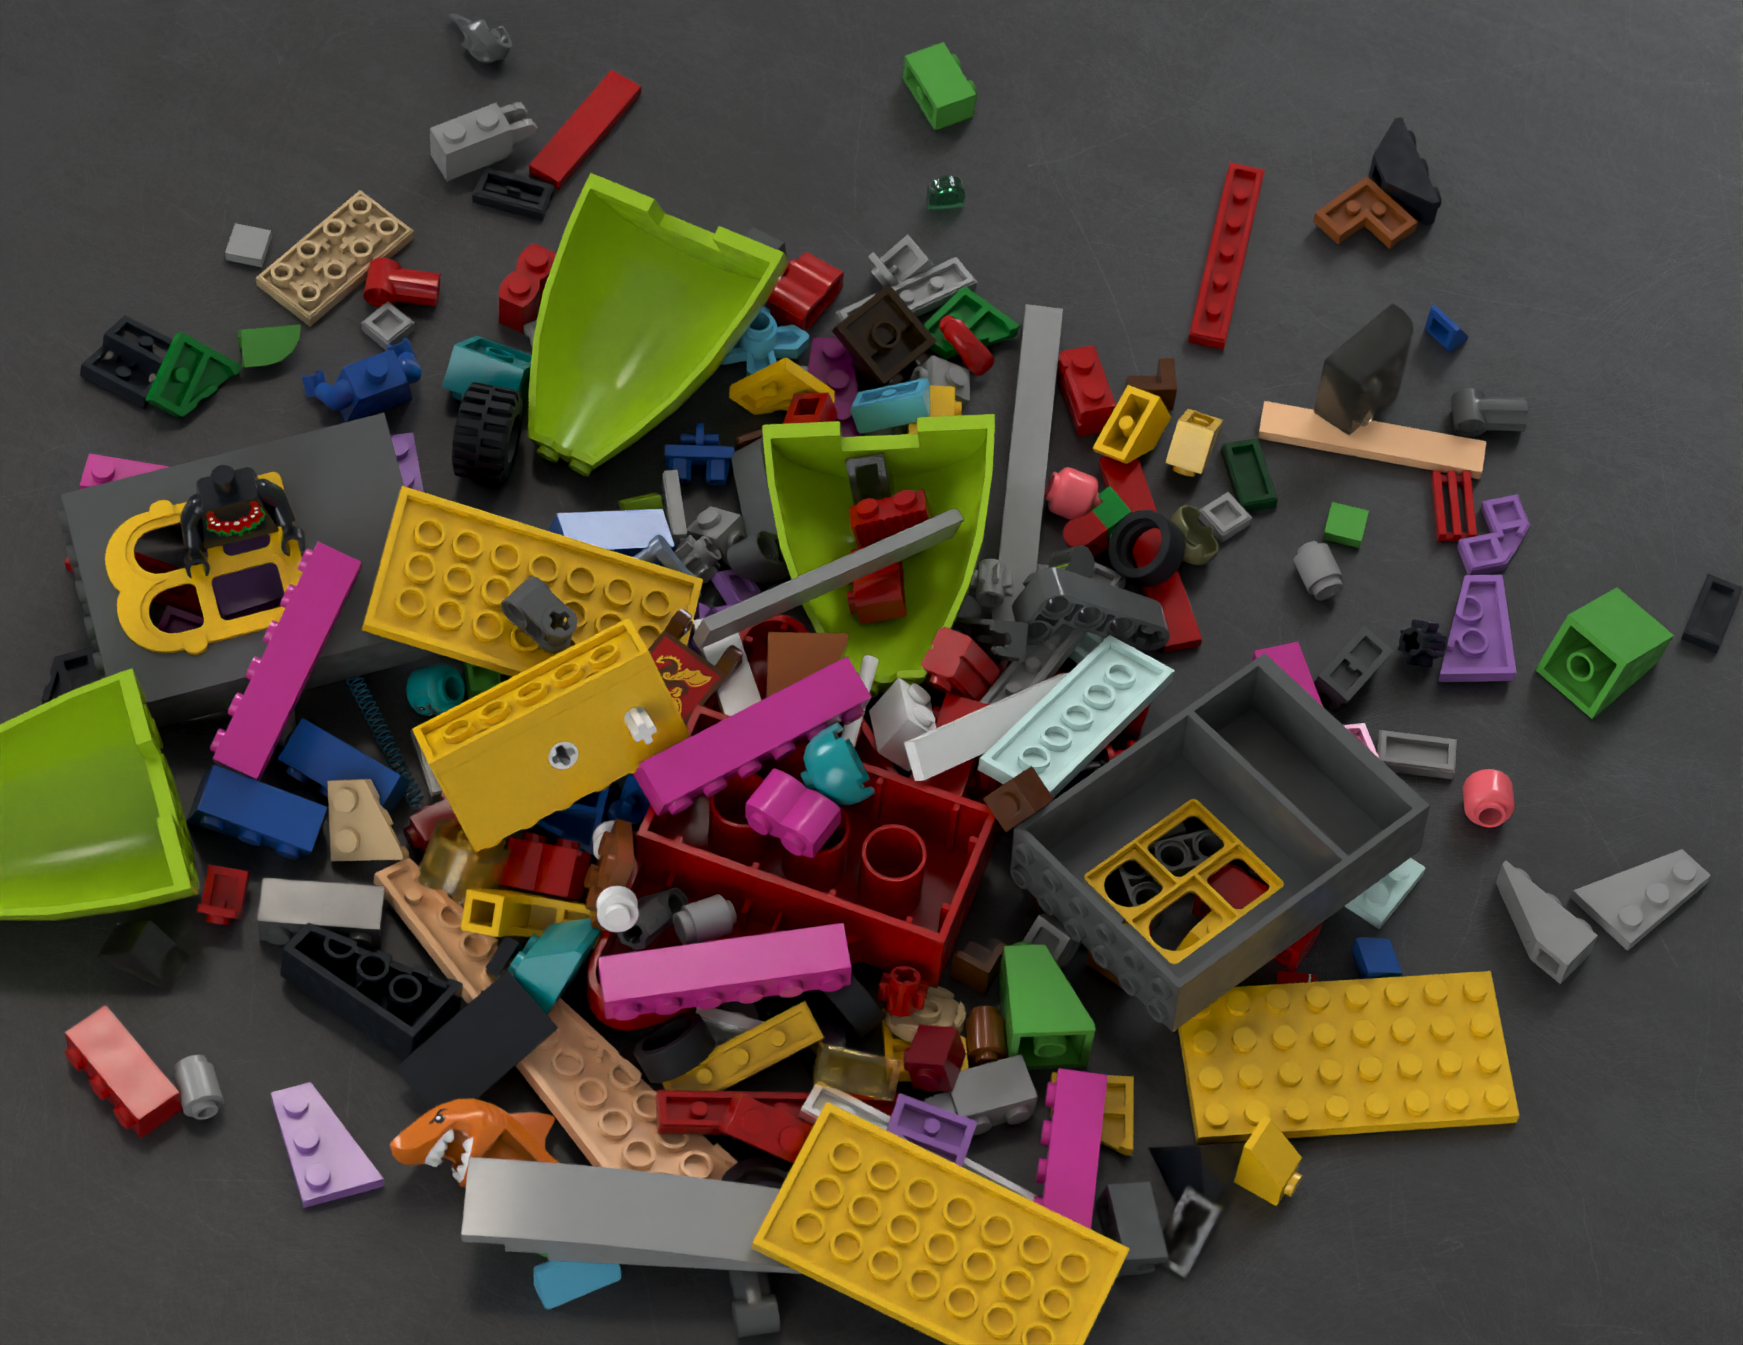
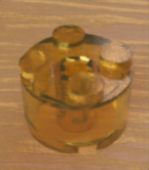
M442 819L435 824L419 867L420 875L418 881L427 888L440 889L453 895V900L464 906L467 889H498L512 851L511 848L504 849L506 841L503 839L498 845L484 848L475 853L463 828L453 826L455 819Z

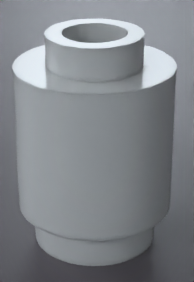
M1311 541L1302 545L1297 550L1298 554L1294 557L1293 562L1308 593L1314 595L1316 600L1329 599L1343 589L1344 586L1341 582L1343 575L1327 544Z
M719 894L682 906L680 912L673 914L674 929L682 944L703 943L730 934L733 931V924L737 921L733 904L730 900L725 901Z
M193 1055L180 1060L175 1065L176 1073L173 1079L179 1092L184 1114L197 1120L213 1117L224 1103L214 1066L202 1055Z

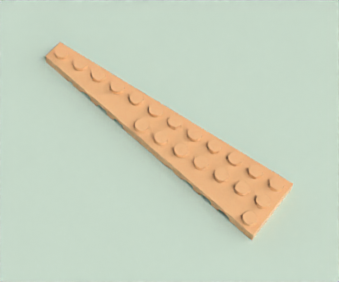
M408 858L375 873L373 883L376 886L385 887L386 900L448 980L450 978L463 983L462 998L467 1004L498 979L485 971L487 969L485 967L498 948V939L490 935L460 930L464 908L458 902L452 900L447 892L417 864ZM561 998L558 1000L548 1014V1017L555 1023L558 1029L519 1062L516 1067L592 1166L721 1180L724 1174L738 1162L718 1143L713 1145L702 1134L657 1133V1092L641 1079V1072L635 1066L622 1058L619 1052Z

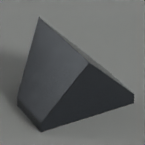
M1212 1143L1148 1148L1177 1205L1182 1211H1210L1238 1168L1243 1147L1246 1143Z

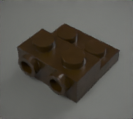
M889 284L832 330L833 334L855 358L851 365L871 389L899 384L905 379L901 372L909 365L913 370L922 365L931 357L927 351L937 342Z

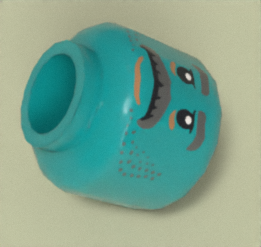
M448 664L420 666L411 672L407 680V699L411 707L418 714L424 716L440 715L462 703L465 693L464 681L460 673Z

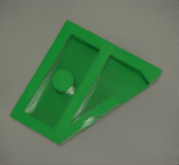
M963 286L924 324L925 328L937 341L930 350L944 360L959 356V353L944 338V334L939 329L940 320L945 316L951 315L957 320H962L985 347L1016 337L1019 334L1020 327L1018 323L966 286Z
M178 332L172 340L145 401L176 418L184 417L197 406L199 401L203 398H208L218 390L217 387L230 376L238 374L243 366L187 334Z

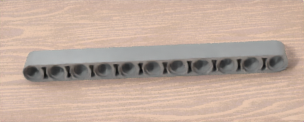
M1029 304L1025 306L998 560L1005 563L1006 570H1013L1014 593L1012 597L1004 596V602L999 606L993 607L992 619L1015 622L1012 604L1024 590L1023 582L1029 574L1036 573L1063 308Z

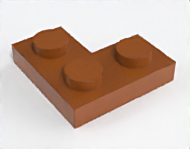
M1368 176L1316 211L1313 222L1337 244L1365 226L1389 249L1416 231L1418 223Z

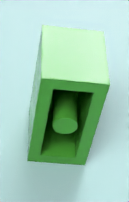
M944 42L905 55L903 80L934 130L974 116L975 101L978 100L977 89L971 80L966 79L958 57L950 53Z

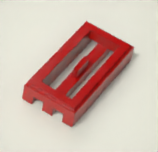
M1433 471L1431 484L1437 541L1458 542L1459 539L1477 536L1470 471H1463L1462 475H1456L1455 471H1448L1447 475H1441V471ZM1442 485L1448 486L1452 532H1446ZM1457 486H1461L1466 532L1461 531Z

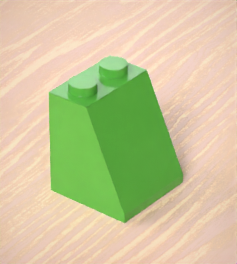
M1616 587L1567 616L1535 670L1593 719L1657 664L1674 635Z
M1018 942L1012 946H1004L998 979L1001 1016L1005 1019L1007 1058L1022 1054L1027 1070L1087 1067L1095 1033L1094 1022L1046 945Z

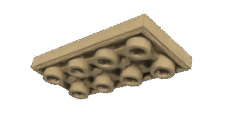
M359 190L256 277V285L311 327L367 279L369 265L373 259H391L414 239V231Z

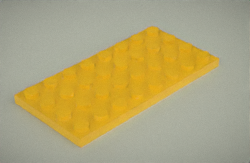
M402 486L398 494L361 631L514 677L558 654L543 650L521 628L514 625L502 611L501 602L529 576H535L543 581L551 592L576 614L577 627L572 634L571 642L567 649L628 617L647 649H649L679 609H685L692 615L691 621L693 624L703 579ZM691 629L679 640L686 646L688 645Z
M1491 971L1234 987L1178 1028L1196 1144L1248 1141L1264 1115L1272 1119L1286 1138L1517 1123L1519 1118Z
M829 1102L825 1103L751 1246V1249L947 1345H1084L1130 1248Z

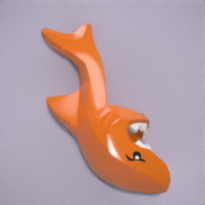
M457 1099L438 1105L418 1118L390 1143L393 1156L398 1162L406 1166L428 1164L437 1167L444 1161L443 1157L453 1161L452 1176L459 1182V1187L466 1188L469 1157L559 1163L545 1150V1139L554 1124L555 1117L550 1114L533 1112L508 1114L491 1103L477 1099Z

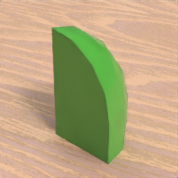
M301 324L236 331L238 348L242 349V365L244 367L266 366L285 359L293 352L300 339Z

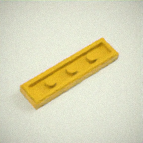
M803 1001L715 1047L707 1059L697 1067L680 1077L662 1082L665 1090L724 1091L824 1039V1036L806 1001Z

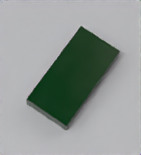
M1258 438L1222 444L1220 452L1237 502L1246 512L1277 507L1278 498Z

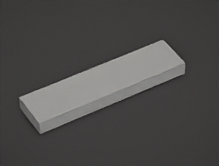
M954 257L891 287L914 315L919 317L946 304L963 286H966L971 291H975L977 281L960 260ZM874 295L837 311L834 318L837 324L842 322Z

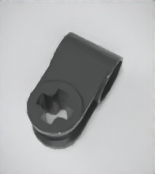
M529 576L501 602V608L506 617L529 635L543 650L550 653H560L567 649L571 642L572 634L577 627L576 614L556 597L539 578Z

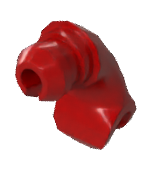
M951 315L945 316L940 320V331L944 334V338L959 353L963 360L962 363L977 376H982L994 365V357L962 320H957Z

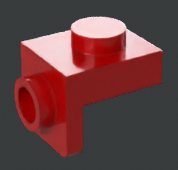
M208 864L202 902L198 904L196 912L207 914L205 922L230 926L231 918L242 920L251 872Z

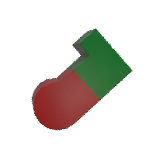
M1110 486L1098 494L1101 503L1084 517L1074 518L1065 525L1063 538L1067 548L1083 545L1089 549L1093 558L1109 548L1110 537L1115 527L1125 516L1132 513Z

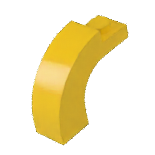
M467 889L460 930L495 937H531L533 934L540 937L550 924L590 918V910H587L583 903L560 897L497 889ZM600 936L598 937L597 941L595 942V944H594V946H593L594 949H595V947H596V945H597V943H598V940H599Z

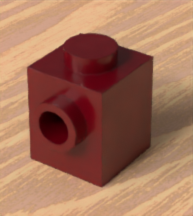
M918 1025L911 1047L906 1048L903 1057L904 1069L908 1071L914 1089L953 1092L966 1056L958 1028Z

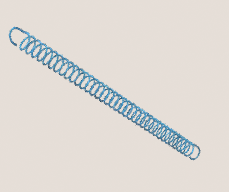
M360 676L352 679H346L347 685L350 686L349 689L353 691L352 695L356 697L355 701L359 703L358 706L362 709L361 712L364 714L367 724L371 726L370 730L373 732V736L376 738L382 754L385 755V760L388 761V766L392 770L393 768H398L396 772L399 774L403 773L401 774L402 776L410 773L406 778L409 780L413 779L411 783L414 782V777L408 778L412 774V772L407 771L409 766H402L406 762L404 759L400 760L403 754H397L400 748H394L397 742H391L394 737L388 736L391 731L385 730L388 725L383 724L385 719L380 718L382 713H376L379 707H373L376 701H370L373 696L368 695L370 690L365 689L367 684H361L364 678H358ZM362 679L361 682H359V683H357V684H353V683L356 682L357 680ZM365 685L364 688L356 690L358 687ZM368 691L365 695L359 696L362 692ZM371 697L369 700L361 702L365 698ZM374 702L372 706L364 708L366 705ZM360 703H366L363 708L360 706ZM377 708L376 711H374V712H372V713H368V712L371 711L372 709ZM363 709H369L366 713L363 712ZM380 714L377 718L371 719L373 716ZM366 715H372L369 719L366 718ZM383 720L380 724L374 725L376 722ZM379 726L375 731L372 730V727ZM386 726L384 729L377 731L380 727ZM389 732L387 735L379 737L383 733ZM392 737L388 742L382 743L384 740ZM378 738H384L381 742H378ZM395 743L394 746L385 749V748H386L387 746H389L390 744ZM381 744H387L384 748H381ZM398 749L397 752H395V753H393V754H389V753L392 752L393 750ZM384 750H390L387 754L384 753ZM394 755L390 760L387 759V756ZM401 755L398 759L392 760L394 757ZM397 761L393 766L390 765V762ZM404 761L401 765L395 766L397 763ZM407 767L405 770L398 772L400 769ZM410 783L408 788L412 785L416 786L406 790V792H412L408 796L404 793L406 801L410 803L409 807L411 809L421 808L419 803L417 808L411 807V803L420 802L424 796L418 795L421 790L415 789L418 786L417 783ZM419 791L417 794L410 796L413 792ZM416 796L411 800V802L408 801V797L410 798ZM422 797L418 801L413 802L416 798Z

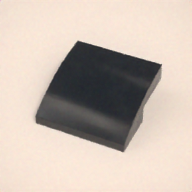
M124 315L104 333L103 345L81 364L80 376L144 409L149 404L145 399L173 339Z

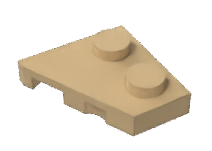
M371 779L327 781L331 861L404 860L409 858L406 846H401L391 827L394 823L388 811L380 804V796Z

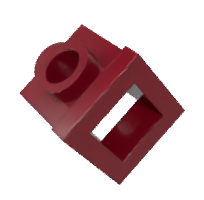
M444 792L441 793L440 802L434 805H424L414 815L410 816V826L403 829L404 836L413 850L418 848L426 861L468 840Z

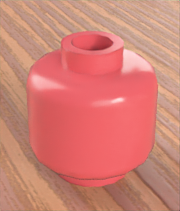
M1070 467L1063 468L1059 473L1054 471L1044 491V500L1048 501L1049 511L1070 520L1084 517L1101 504L1098 497V481L1095 477Z
M1482 769L1466 778L1462 786L1464 812L1470 821L1482 827L1490 828L1499 826L1511 818L1515 810L1513 783L1508 775L1499 770Z

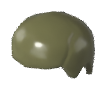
M1183 505L1170 518L1183 533L1185 541L1183 561L1194 565L1206 564L1218 554V543L1212 535L1214 528L1212 526L1202 527L1198 522L1200 510L1189 505Z

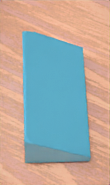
M928 378L858 392L851 407L857 431L859 433H867L917 422L919 417H929L930 383Z
M549 1260L534 1268V1287L547 1310L621 1279L620 1264Z

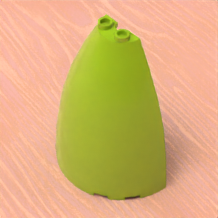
M590 173L566 225L544 287L533 338L529 379L528 438L539 446L537 453L554 463H557L558 459L561 458L570 463L569 468L583 476L589 477L592 470L637 442L678 410L714 374L755 320L788 266V259L785 253L721 226H718L714 234L666 214L656 200Z
M995 414L917 418L918 434L842 437L840 421L762 425L767 483L779 544L791 579L851 554V549L858 548L850 524L849 507L857 505L864 499L880 500L893 497L902 490L918 491L924 489L933 517L952 509H958L964 518L952 538L902 560L907 606L906 617L861 625L858 614H851L849 610L847 591L853 590V585L849 584L802 604L816 633H848V646L845 657L848 656L858 674L864 656H874L879 660L870 690L872 698L878 696L879 693H886L898 678L910 685H920L928 674L923 669L921 663L928 649L934 647L931 643L939 628L946 627L952 629L969 591L982 548L993 474Z
M133 668L72 690L0 724V921L64 920L135 910L199 894L197 890L199 889V877L194 863L191 862L195 861L194 850L177 786L164 753L161 754L160 749L163 748V742L154 717H151L148 706L144 703L147 702L146 696Z

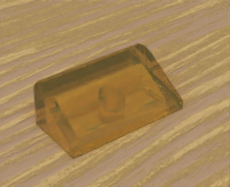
M819 1041L813 1084L893 1102L903 1061L889 1056Z

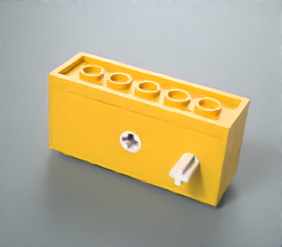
M629 617L412 728L433 774L475 853L484 848L498 845L503 838L520 829L533 827L540 819L555 811L568 809L575 801L592 792L606 789L613 781L629 773H635L641 762L691 737L650 652Z

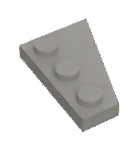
M1681 849L1575 889L1570 898L1628 951L1709 882L1711 875Z

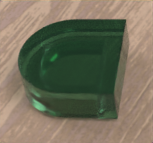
M942 176L933 180L927 187L926 202L928 210L963 207L965 203L963 181L956 176Z

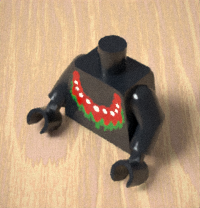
M228 465L216 467L212 471L211 476L200 478L196 482L197 494L192 495L188 499L180 514L184 548H188L189 551L184 557L183 564L190 578H192L190 568L197 562L203 563L205 576H208L210 572L206 555L200 550L202 545H204L205 549L279 532L278 527H282L281 548L285 555L290 556V547L287 541L291 539L299 541L302 550L304 551L305 533L299 527H294L292 523L295 521V517L284 490L265 478L259 479L253 468L245 467L233 470Z

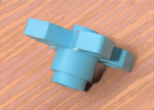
M763 306L755 320L721 364L747 361V376L777 362L776 359H783L785 357L797 359L809 347L810 335L794 324L777 327L776 321L770 314V309Z

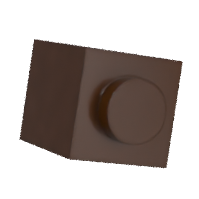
M1031 766L984 797L983 800L1004 831L1007 832L1049 804L1054 798Z

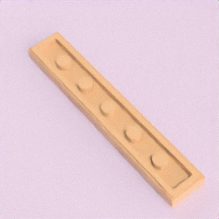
M1264 401L1258 439L1432 471H1441L1443 473L1455 471L1456 475H1462L1463 471H1470L1471 478L1476 479L1481 478L1486 441L1268 401Z

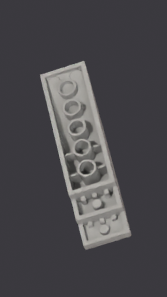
M469 1157L461 1232L462 1242L505 1244V1251L548 1253V1260L802 1274L751 1249L752 1242L780 1189L636 1170Z

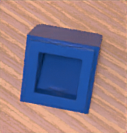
M1435 304L1430 307L1425 330L1447 351L1451 352L1467 341L1468 336L1447 315Z
M1360 937L1354 940L1351 952L1362 979L1402 976L1403 973L1390 939Z

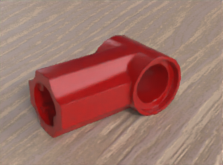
M376 258L370 262L363 297L369 304L376 307H381L388 301L392 305L397 301L436 307L440 295L441 274L403 269L398 262L392 259Z

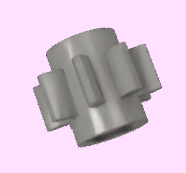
M689 535L677 545L678 549L674 552L675 555L696 577L703 579L704 584L718 573L721 565L717 561L722 556L712 540L702 536L696 541Z
M984 559L978 562L968 595L975 596V601L986 607L1001 605L1004 602V596L1012 597L1014 593L1013 570H1006L1005 563L998 559Z

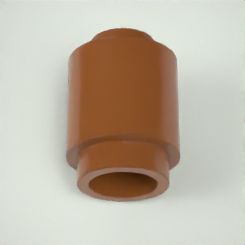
M979 1006L971 1009L965 1021L968 1062L975 1066H980L1006 1059L1005 1019L1001 1016L1000 1010L993 1006Z

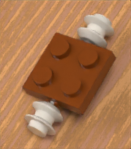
M616 818L615 821H606L600 824L593 833V852L598 859L597 865H590L585 877L584 887L589 889L585 908L590 910L591 927L603 931L622 932L630 929L638 919V901L636 895L625 887L635 865L632 823Z

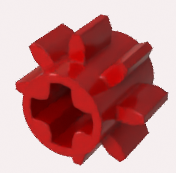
M897 966L891 970L890 974L882 973L877 1001H886L885 1008L892 1015L898 1017L910 1016L915 1012V1008L918 1010L924 1009L929 982L920 981L921 975L916 969L909 966Z

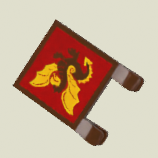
M679 609L648 651L685 725H687L695 705L704 707L726 679L740 667L743 661V652L736 646L730 645L715 666L679 641L692 627V615L685 609Z

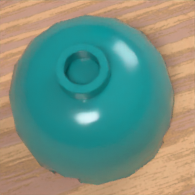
M836 722L820 731L810 740L803 757L806 771L800 773L807 789L822 794L837 806H850L873 796L875 790L873 787H864L863 783L870 780L850 739L844 740L843 737L839 738L837 733L844 729Z

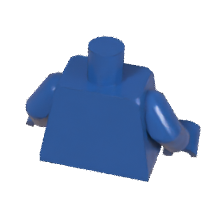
M403 338V342L399 344L387 345L388 350L345 366L333 386L326 382L323 370L316 371L314 375H302V380L307 397L316 396L330 409L340 411L344 422H349L411 401L412 394L409 384H414L420 380L422 370L415 358L416 356L408 338Z

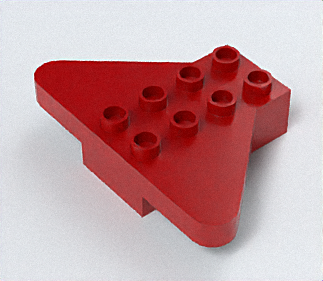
M779 614L739 632L761 700L767 698L768 632L809 633L802 623L790 616ZM714 694L705 707L695 705L686 727L692 737L730 716L721 712L716 695ZM864 718L862 719L854 748L870 778L863 785L865 788L873 787L875 794L850 806H838L841 808V823L814 858L802 854L800 856L792 854L783 846L780 838L770 834L761 835L748 824V819L746 818V802L773 768L787 773L805 786L800 773L806 771L803 757L806 746L810 742L808 739L796 744L797 750L784 759L776 761L774 757L763 761L761 763L763 767L753 775L741 779L738 774L727 780L728 786L710 797L702 793L692 798L693 804L678 814L671 815L670 811H667L657 816L650 804L637 833L635 865L625 886L636 895L637 900L640 897L675 887L685 893L689 904L718 894L725 901L730 900L737 916V921L733 924L732 933L706 942L844 923L851 965L864 962L889 972L897 966H909L920 973V981L929 982V986L938 988L990 861L997 824L996 817L987 805L899 775L891 761L878 753L874 734ZM842 721L838 722L844 728V723ZM842 731L839 732V733H837V735L839 736V738H840L841 735H842ZM672 926L647 947L634 951L627 944L621 943L617 932L603 931L590 958L587 971V997L591 1011L602 1023L613 1029L624 1031L643 1029L666 1022L679 1015L695 1013L697 1007L683 1008L670 1015H660L656 1012L640 1014L638 1017L627 1021H619L615 1018L606 1019L598 970V957L689 945L692 943L682 944L676 935L674 926Z

